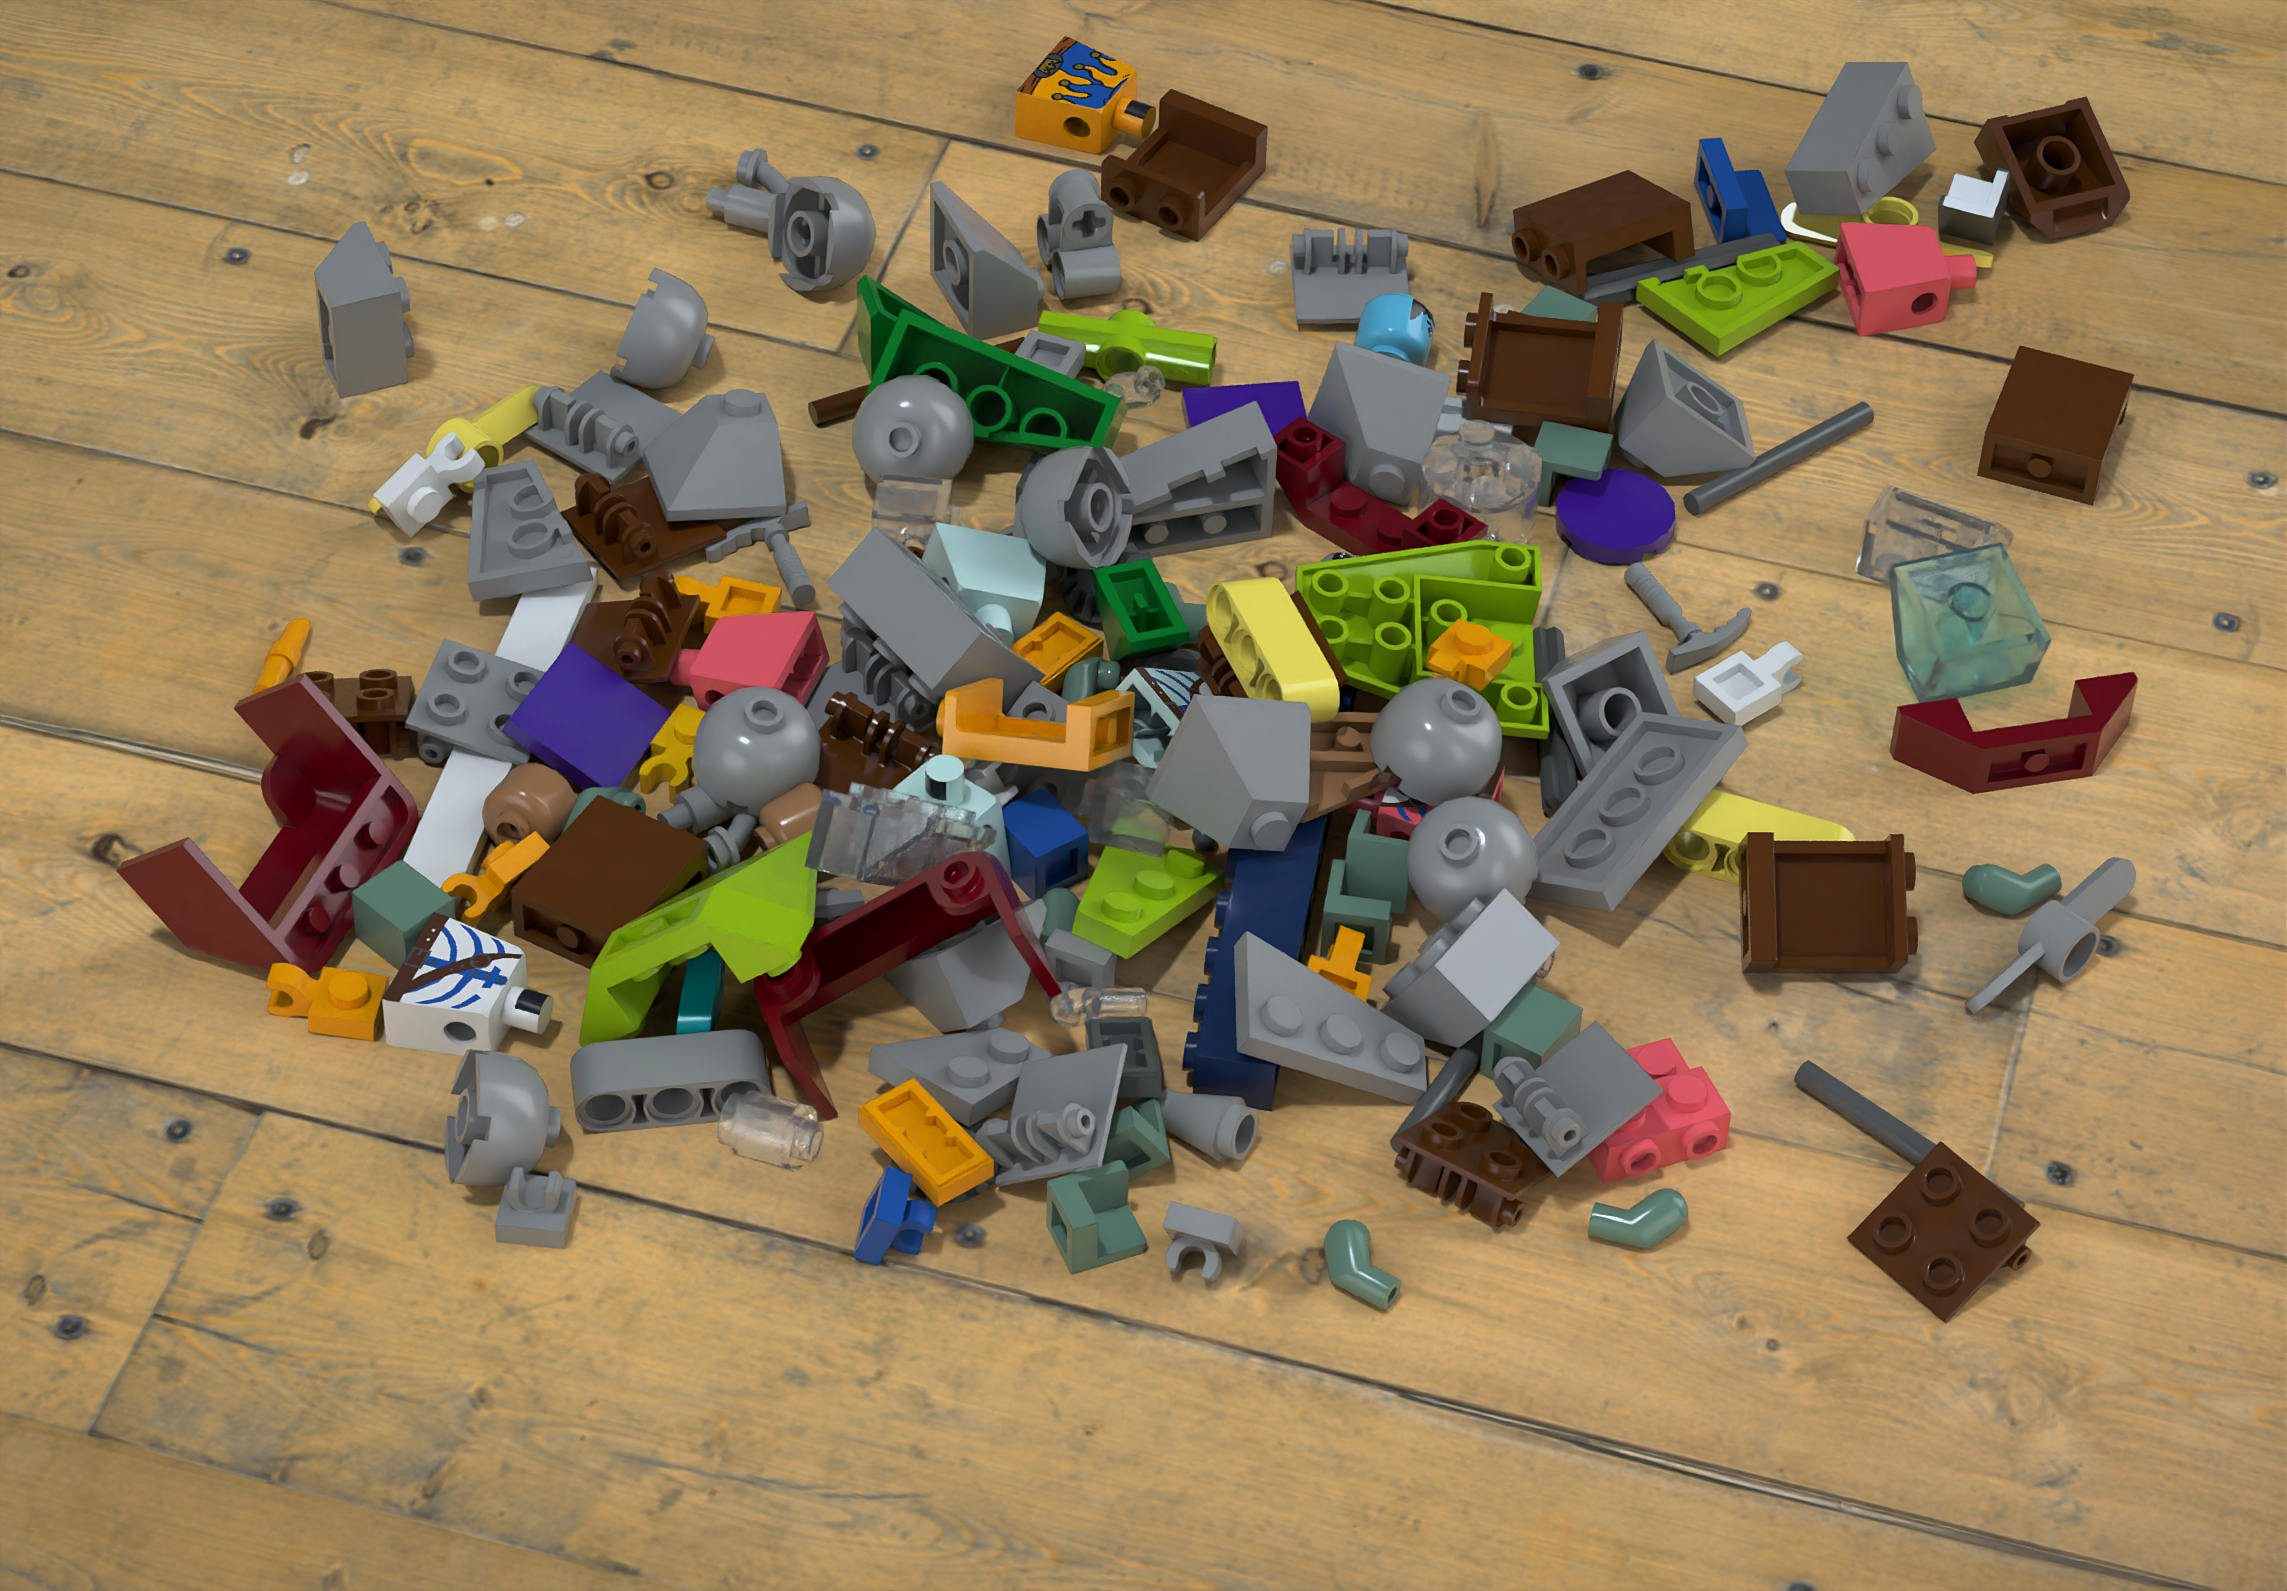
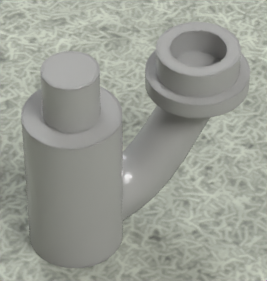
M758 148L753 152L745 150L740 156L736 170L737 182L745 186L734 184L729 191L711 187L706 198V208L724 213L726 223L768 233L771 203L776 193H786L791 184L785 183L787 179L768 164V156L765 150ZM763 185L769 192L759 190V188Z
M698 784L674 796V806L657 815L658 821L676 829H686V831L693 835H697L734 817L727 831L723 827L717 826L709 830L708 836L702 839L707 842L708 868L714 874L741 862L739 853L754 834L753 830L759 825V816L747 814L748 807L739 806L728 801L727 808L715 803Z

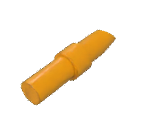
M308 618L291 620L279 640L273 643L265 658V666L252 689V695L285 682L287 676L293 674L301 658V650L311 628V621Z

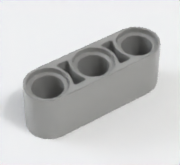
M732 1029L597 1042L577 1050L570 1062L575 1116L582 1127L593 1132L609 1133L742 1120L762 1113L768 1107L771 1100L763 1041L758 1035L747 1030Z

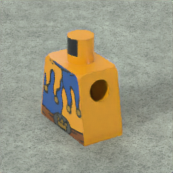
M1065 35L1016 91L1015 136L1090 154H1100L1107 149L1121 131L1143 139L1147 138L1155 124L1156 108L1137 101L1138 74L1134 67Z

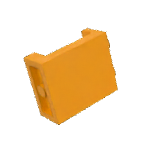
M987 678L948 690L937 712V733L939 737L943 738L942 755L1086 772L1132 755L1135 692L1108 690L1067 704L1066 723L1005 716L1002 713L1003 679Z

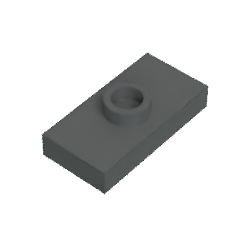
M1149 1017L1089 1019V1021H1085L1087 1050L1119 1043L1128 1045L1117 1098L1161 1097L1162 1076L1152 1019H1149Z

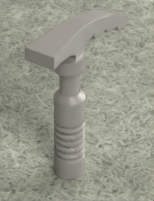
M805 500L787 506L786 515L758 517L727 532L726 539L705 548L707 562L715 563L722 560L723 556L737 551L738 547L752 545L755 540H765L767 546L775 550L773 559L793 601L799 605L810 603L814 599L816 591L795 547L788 544V531L810 526L808 507Z
M1643 563L1632 564L1624 573L1625 581L1635 590L1664 625H1671L1677 632L1676 638L1681 645L1669 649L1665 666L1671 674L1720 652L1735 641L1750 622L1752 610L1747 607L1738 611L1736 617L1727 621V625L1715 628L1713 633H1704L1696 623L1688 622L1682 616L1683 610L1681 606L1662 587Z

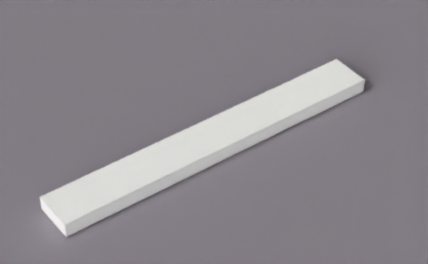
M590 567L594 580L523 593L495 655L546 672L571 641L587 603H590L598 586L597 568ZM455 744L403 861L439 888H441L447 878L454 874L466 873L472 875L489 837L482 818L485 798L518 765ZM461 896L452 897L454 899L455 913L462 899Z

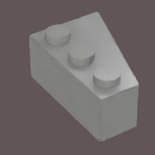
M1908 62L1845 63L1785 169L1800 214L1862 216L1936 150L1922 108V93L1920 88L1914 84Z
M1257 400L1119 458L1128 476L1131 494H1121L1122 514H1132L1131 530L1127 543L1133 542L1140 553L1149 552L1151 558L1272 538L1277 445Z
M876 526L826 582L844 600L838 607L841 614L865 633L871 628L879 636L873 643V646L898 668L901 669L906 664L914 672L908 679V682L935 705L942 698L945 699V694L948 690L987 678L1003 679L1002 713L1006 716L1031 681L1034 680L1039 683L1045 676L1031 661L1025 660L1007 648L1001 642L1004 636L990 623L987 622L984 625L961 602L963 598L909 548Z

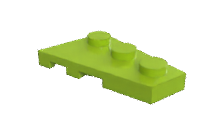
M1796 241L1740 255L1734 266L1710 272L1704 265L1684 269L1683 279L1661 284L1657 277L1640 280L1637 283L1636 300L1718 357L1838 287L1841 269L1801 241Z
M1117 821L1077 908L1071 933L1125 959H1129L1218 896L1219 890L1223 888L1225 870L1206 862L1205 858L1194 850L1176 848Z

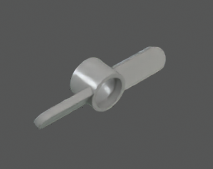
M2111 857L2060 902L2051 900L2041 906L2030 918L2018 942L2019 954L1965 1002L1970 1011L1974 1014L1986 1006L2033 963L2060 982L2065 983L2075 978L2088 964L2098 946L2100 930L2094 924L2132 890L2136 880V871L2133 863L2128 859Z

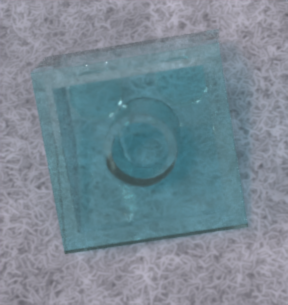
M2002 542L1891 564L1888 573L1896 656L1919 703L1961 698L2032 682L2052 639Z

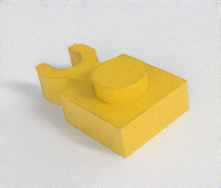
M682 703L677 706L650 742L651 758L646 760L640 768L641 793L648 794L655 784L667 781L670 782V803L674 804V796L689 789V776L694 775L691 764L696 731L701 719L706 714L705 711Z

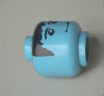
M1405 293L1385 294L1375 297L1363 308L1354 346L1424 367L1428 359L1435 330L1433 315L1424 304Z

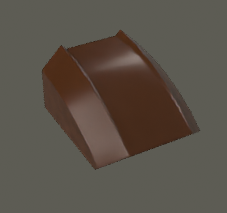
M2087 96L2066 101L2063 105L2011 117L2004 115L1987 119L1974 141L1983 163L1993 180L1998 167L2010 170L2009 202L2025 219L2051 240L2112 226L2130 200V190Z

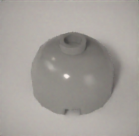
M827 176L791 177L785 182L791 184L786 193H776L771 203L768 218V245L772 258H782L784 267L790 273H779L784 283L796 291L830 290L842 287L863 272L871 257L876 238V226L871 210L858 190L838 178Z
M654 267L648 280L659 285L656 291L648 289L646 295L641 293L616 356L627 360L625 367L616 363L610 371V375L614 378L648 390L667 389L681 382L691 366L702 370L715 341V337L705 333L708 311L704 299L690 284Z
M902 375L878 385L861 402L852 424V448L861 469L877 485L901 495H924L948 485L963 469L974 447V423L965 401L956 392H952L947 385L938 382L939 380L928 375Z
M1074 446L1060 449L1037 462L1024 484L1022 494L1018 500L1017 510L1027 538L1032 547L1043 558L1056 565L1082 570L1108 567L1116 563L1126 548L1132 524V514H1122L1121 494H1131V489L1121 460L1109 448Z
M1434 677L1404 686L1380 712L1372 726L1369 741L1374 762L1383 773L1388 765L1392 772L1402 779L1397 787L1407 796L1431 806H1438L1450 799L1474 794L1478 796L1495 773L1503 743L1502 730L1497 714L1485 698L1469 686L1451 679Z
M762 686L740 688L713 703L701 719L696 731L691 766L698 786L715 803L727 808V803L730 801L736 805L748 807L747 814L759 816L761 808L766 803L800 783L814 782L819 770L821 739L813 717L795 697L776 688Z
M1475 796L1446 800L1425 813L1411 832L1409 849L1406 853L1411 888L1427 913L1445 923H1449L1474 897H1477L1485 904L1504 887L1524 905L1526 903L1524 897L1531 889L1533 879L1536 882L1539 871L1536 845L1519 817L1494 800Z
M467 1050L460 1060L451 1094L461 1095L456 1117L447 1116L445 1161L447 1175L449 1179H455L454 1183L472 1186L505 1185L509 1181L514 1167L523 1168L524 1175L528 1174L539 1162L544 1147L553 1148L556 1145L561 1123L559 1107L549 1106V1094L546 1084L537 1070L521 1058L501 1052Z

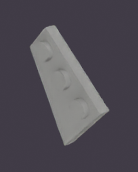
M534 460L485 468L474 478L467 579L474 602L492 598H510L520 593L594 580L589 563L582 549L580 550L576 544L573 533L566 519L564 520L559 512L555 499Z
M1246 931L1234 945L1237 1052L1413 1106L1427 1092L1425 1043L1423 1037L1252 933Z

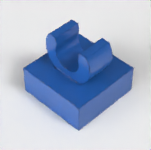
M890 1166L885 1168L864 1204L852 1257L878 1266L890 1245L905 1254H919L924 1233L930 1235L933 1230L937 1209L924 1201L907 1200L913 1175Z

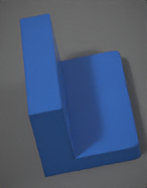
M1721 137L1699 139L1694 186L1716 243L1720 244L1770 232L1774 234L1776 241H1779L1780 245L1786 244L1787 236L1762 173L1759 170L1734 171Z

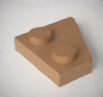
M1338 712L1334 720L1330 722L1311 724L1309 804L1299 823L1308 822L1401 783L1402 779L1395 775L1388 765L1382 773L1374 762L1369 741L1372 726L1380 713Z

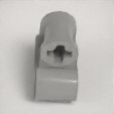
M1081 169L1064 172L1050 185L1048 192V214L1039 215L1036 225L1040 256L1045 265H1052V275L1057 295L1060 300L1118 293L1121 286V270L1118 253L1112 242L1114 222L1112 211L1104 201L1100 200L1099 183L1092 173Z

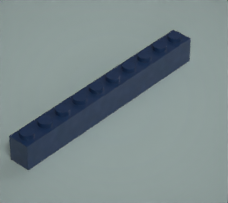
M1345 684L1339 688L1340 704L1338 712H1354L1358 688ZM1333 811L1308 822L1298 823L1284 851L1228 849L1224 882L1233 884L1231 891L1219 890L1214 928L1222 929L1221 938L1209 936L1204 975L1212 976L1210 985L1198 984L1193 1023H1200L1201 1029L1200 1033L1188 1031L1183 1054L1182 1071L1194 1072L1193 1093L1241 1097L1248 1107L1272 1111L1281 1065L1237 1052L1234 945L1248 931L1302 964Z

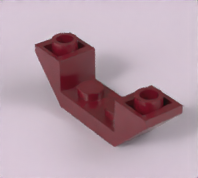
M1302 416L1296 418L1273 436L1277 445L1275 478L1303 525L1352 555L1367 556L1481 540L1487 535V524L1442 498H1439L1418 516L1411 519L1344 479L1346 442Z
M2135 672L2075 680L2067 718L1976 732L1973 731L1957 698L1897 706L1889 751L1893 760L1972 794L2091 777L2129 725L2138 678Z

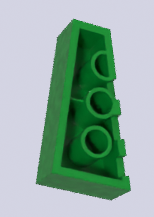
M903 308L864 397L865 399L878 385L899 376L928 375L939 380L938 382L947 385L952 392H956L965 401L974 423V443L1047 454L1074 446L1112 449L1129 409L1122 398Z

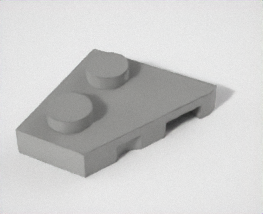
M1003 1027L877 1045L871 1049L868 1072L895 1087L914 1077L953 1119L970 1127L1014 1100L1022 1063L1054 1057V1055L1029 1042L1020 1033L1009 1031Z

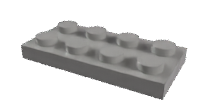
M1639 712L1533 839L1536 845L1539 871L1536 882L1533 879L1531 889L1525 897L1612 912L1749 744L1741 725Z

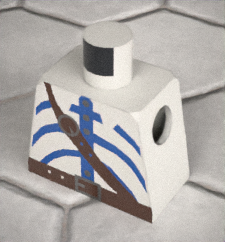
M435 912L432 914L382 998L386 1043L388 1045L461 1056L469 1049L496 1052L511 1026L542 1034L550 1022L553 1010L552 996L528 990L526 955L519 947Z

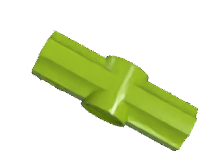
M1136 310L1118 311L1108 320L1042 311L1038 332L1086 344L1085 363L1082 368L1096 369L1101 378L1112 385L1131 387L1139 384L1145 377L1204 386L1211 385L1217 356L1218 337H1215V335L1157 327L1150 317Z

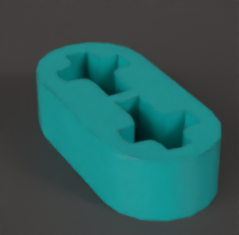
M707 950L701 955L687 960L678 1011L676 1035L718 1030L724 992L725 961L716 950Z

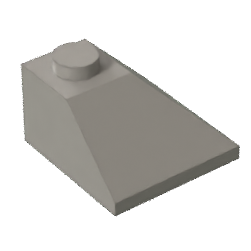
M942 181L930 183V275L968 336L982 341L1037 327L1038 302L1044 299L1043 283L1037 269L1034 267L1029 268L1018 249Z
M1653 339L1646 346L1614 415L1619 442L1618 448L1622 455L1633 465L1639 468H1644L1647 465L1664 478L1748 468L1756 460L1742 401Z
M1337 340L1307 420L1346 442L1345 480L1374 497L1408 507L1425 467L1452 376Z
M736 389L726 394L705 395L643 449L642 460L666 521L786 515V496L778 422L765 393Z
M1644 630L1603 639L1558 662L1541 680L1583 779L1639 712L1681 717Z
M1194 694L1145 790L1149 801L1227 848L1284 851L1309 804L1310 708L1306 702Z
M1042 898L1021 902L1038 940L1047 912ZM996 912L883 975L940 1032L966 1029L969 1032L994 1028L1005 1021L1002 1010L1023 999L1031 969L1011 941L999 913Z

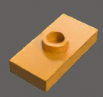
M1057 611L1014 643L1010 650L1036 665L1045 674L1039 684L1055 693L1063 687L1065 675L1070 667L1089 657L1101 658L1103 656L1104 640Z
M914 1077L858 1107V1124L904 1172L913 1175L912 1180L937 1207L994 1177V1160Z

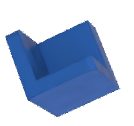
M1038 789L1002 807L1012 880L1031 900L1042 898L1053 888L1065 889L1087 878L1089 832L1047 789Z

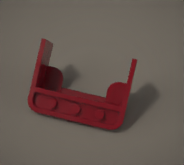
M303 674L241 699L233 708L274 753L273 758L263 771L261 790L267 806L284 825L240 889L237 890L190 837L124 861L116 870L185 946L267 973L270 972L271 966L274 963L295 965L304 970L308 975L322 970L354 924L351 892L394 864L415 833L418 825L417 806L408 789L306 674Z
M969 851L949 857L808 934L800 948L802 951L801 958L784 973L774 977L764 973L754 978L753 988L783 1064L826 1121L838 1115V1112L800 1019L994 913H999L1011 941L1050 999L1062 993L1013 883L997 857L986 851Z

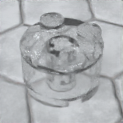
M1468 420L1460 425L1458 431L1438 438L1426 449L1421 462L1417 514L1419 515L1439 498H1442L1488 525L1487 535L1481 540L1529 545L1534 537L1542 478V455L1537 449L1528 446L1520 439L1507 433L1496 431L1486 421Z

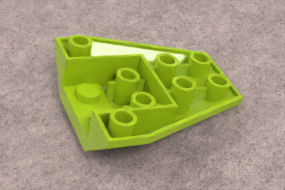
M1473 540L1297 565L1295 571V592L1297 590L1301 592L1350 680L1346 683L1347 685L1392 700L1404 686L1433 677L1435 671L1426 667L1430 645L1460 618L1468 623L1482 625L1493 634L1514 643L1509 664L1482 691L1472 688L1486 699L1497 714L1502 735L1547 740L1549 734L1548 697L1542 683H1535L1532 627L1542 594L1540 546Z
M810 830L718 872L613 931L591 967L578 1041L583 1048L586 1045L597 1042L633 1039L645 1027L646 1020L644 1017L672 967L697 957L707 950L715 948L740 983H744L764 973L774 977L795 965L802 956L800 948L814 924L819 838L814 831Z

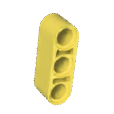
M1272 576L1218 581L1211 584L1206 596L1207 621L1247 696L1253 699L1306 702L1311 710V724L1326 723L1334 720L1340 704L1337 679L1280 580Z
M1712 789L1692 816L1666 845L1663 852L1667 859L1679 868L1739 885L1738 845L1747 832H1774V841L1857 840L1849 830L1837 823Z

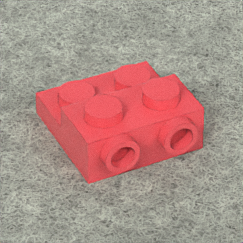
M1671 1038L1625 1050L1664 1092L1587 1154L1604 1184L1630 1176H1643L1654 1169L1689 1159H1702L1714 1152L1726 1149L1731 1112L1702 1066L1690 1069Z

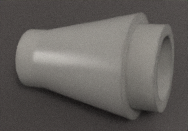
M1165 1089L1161 1093V1097L1157 1099L1160 1103L1165 1130L1219 1162H1225L1229 1158L1235 1160L1243 1159L1255 1141L1258 1130V1114L1254 1108L1246 1106L1244 1099L1241 1097L1182 1093Z

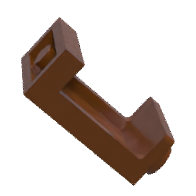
M1170 89L1159 102V127L1127 160L1114 155H1108L1102 161L1101 200L1110 208L1199 242L1265 172L1268 126Z
M1630 170L1513 210L1515 232L1512 235V247L1519 262L1575 295L1588 291L1586 263L1589 260L1637 243H1642L1675 262L1695 256L1690 202Z
M1481 292L1478 313L1468 312L1465 323L1464 348H1472L1471 360H1460L1457 373L1456 395L1466 396V420L1541 428L1544 420L1609 434L1622 344L1624 303L1600 301L1597 322L1498 313L1493 310V293Z
M2019 345L1985 431L1977 476L2093 506L2098 493L2105 459L2117 427L2123 423L2126 415L2134 374Z
M597 795L511 889L514 936L591 970L613 931L675 897L684 887L689 889L709 877L707 842L686 830L676 829L646 816L633 807L623 806Z
M1747 832L1738 845L1742 973L1897 974L1908 963V955H1916L1918 924L1915 916H1907L1906 891H1913L1915 887L1916 862L1913 852H1905L1904 834H1889L1883 841H1774V832Z

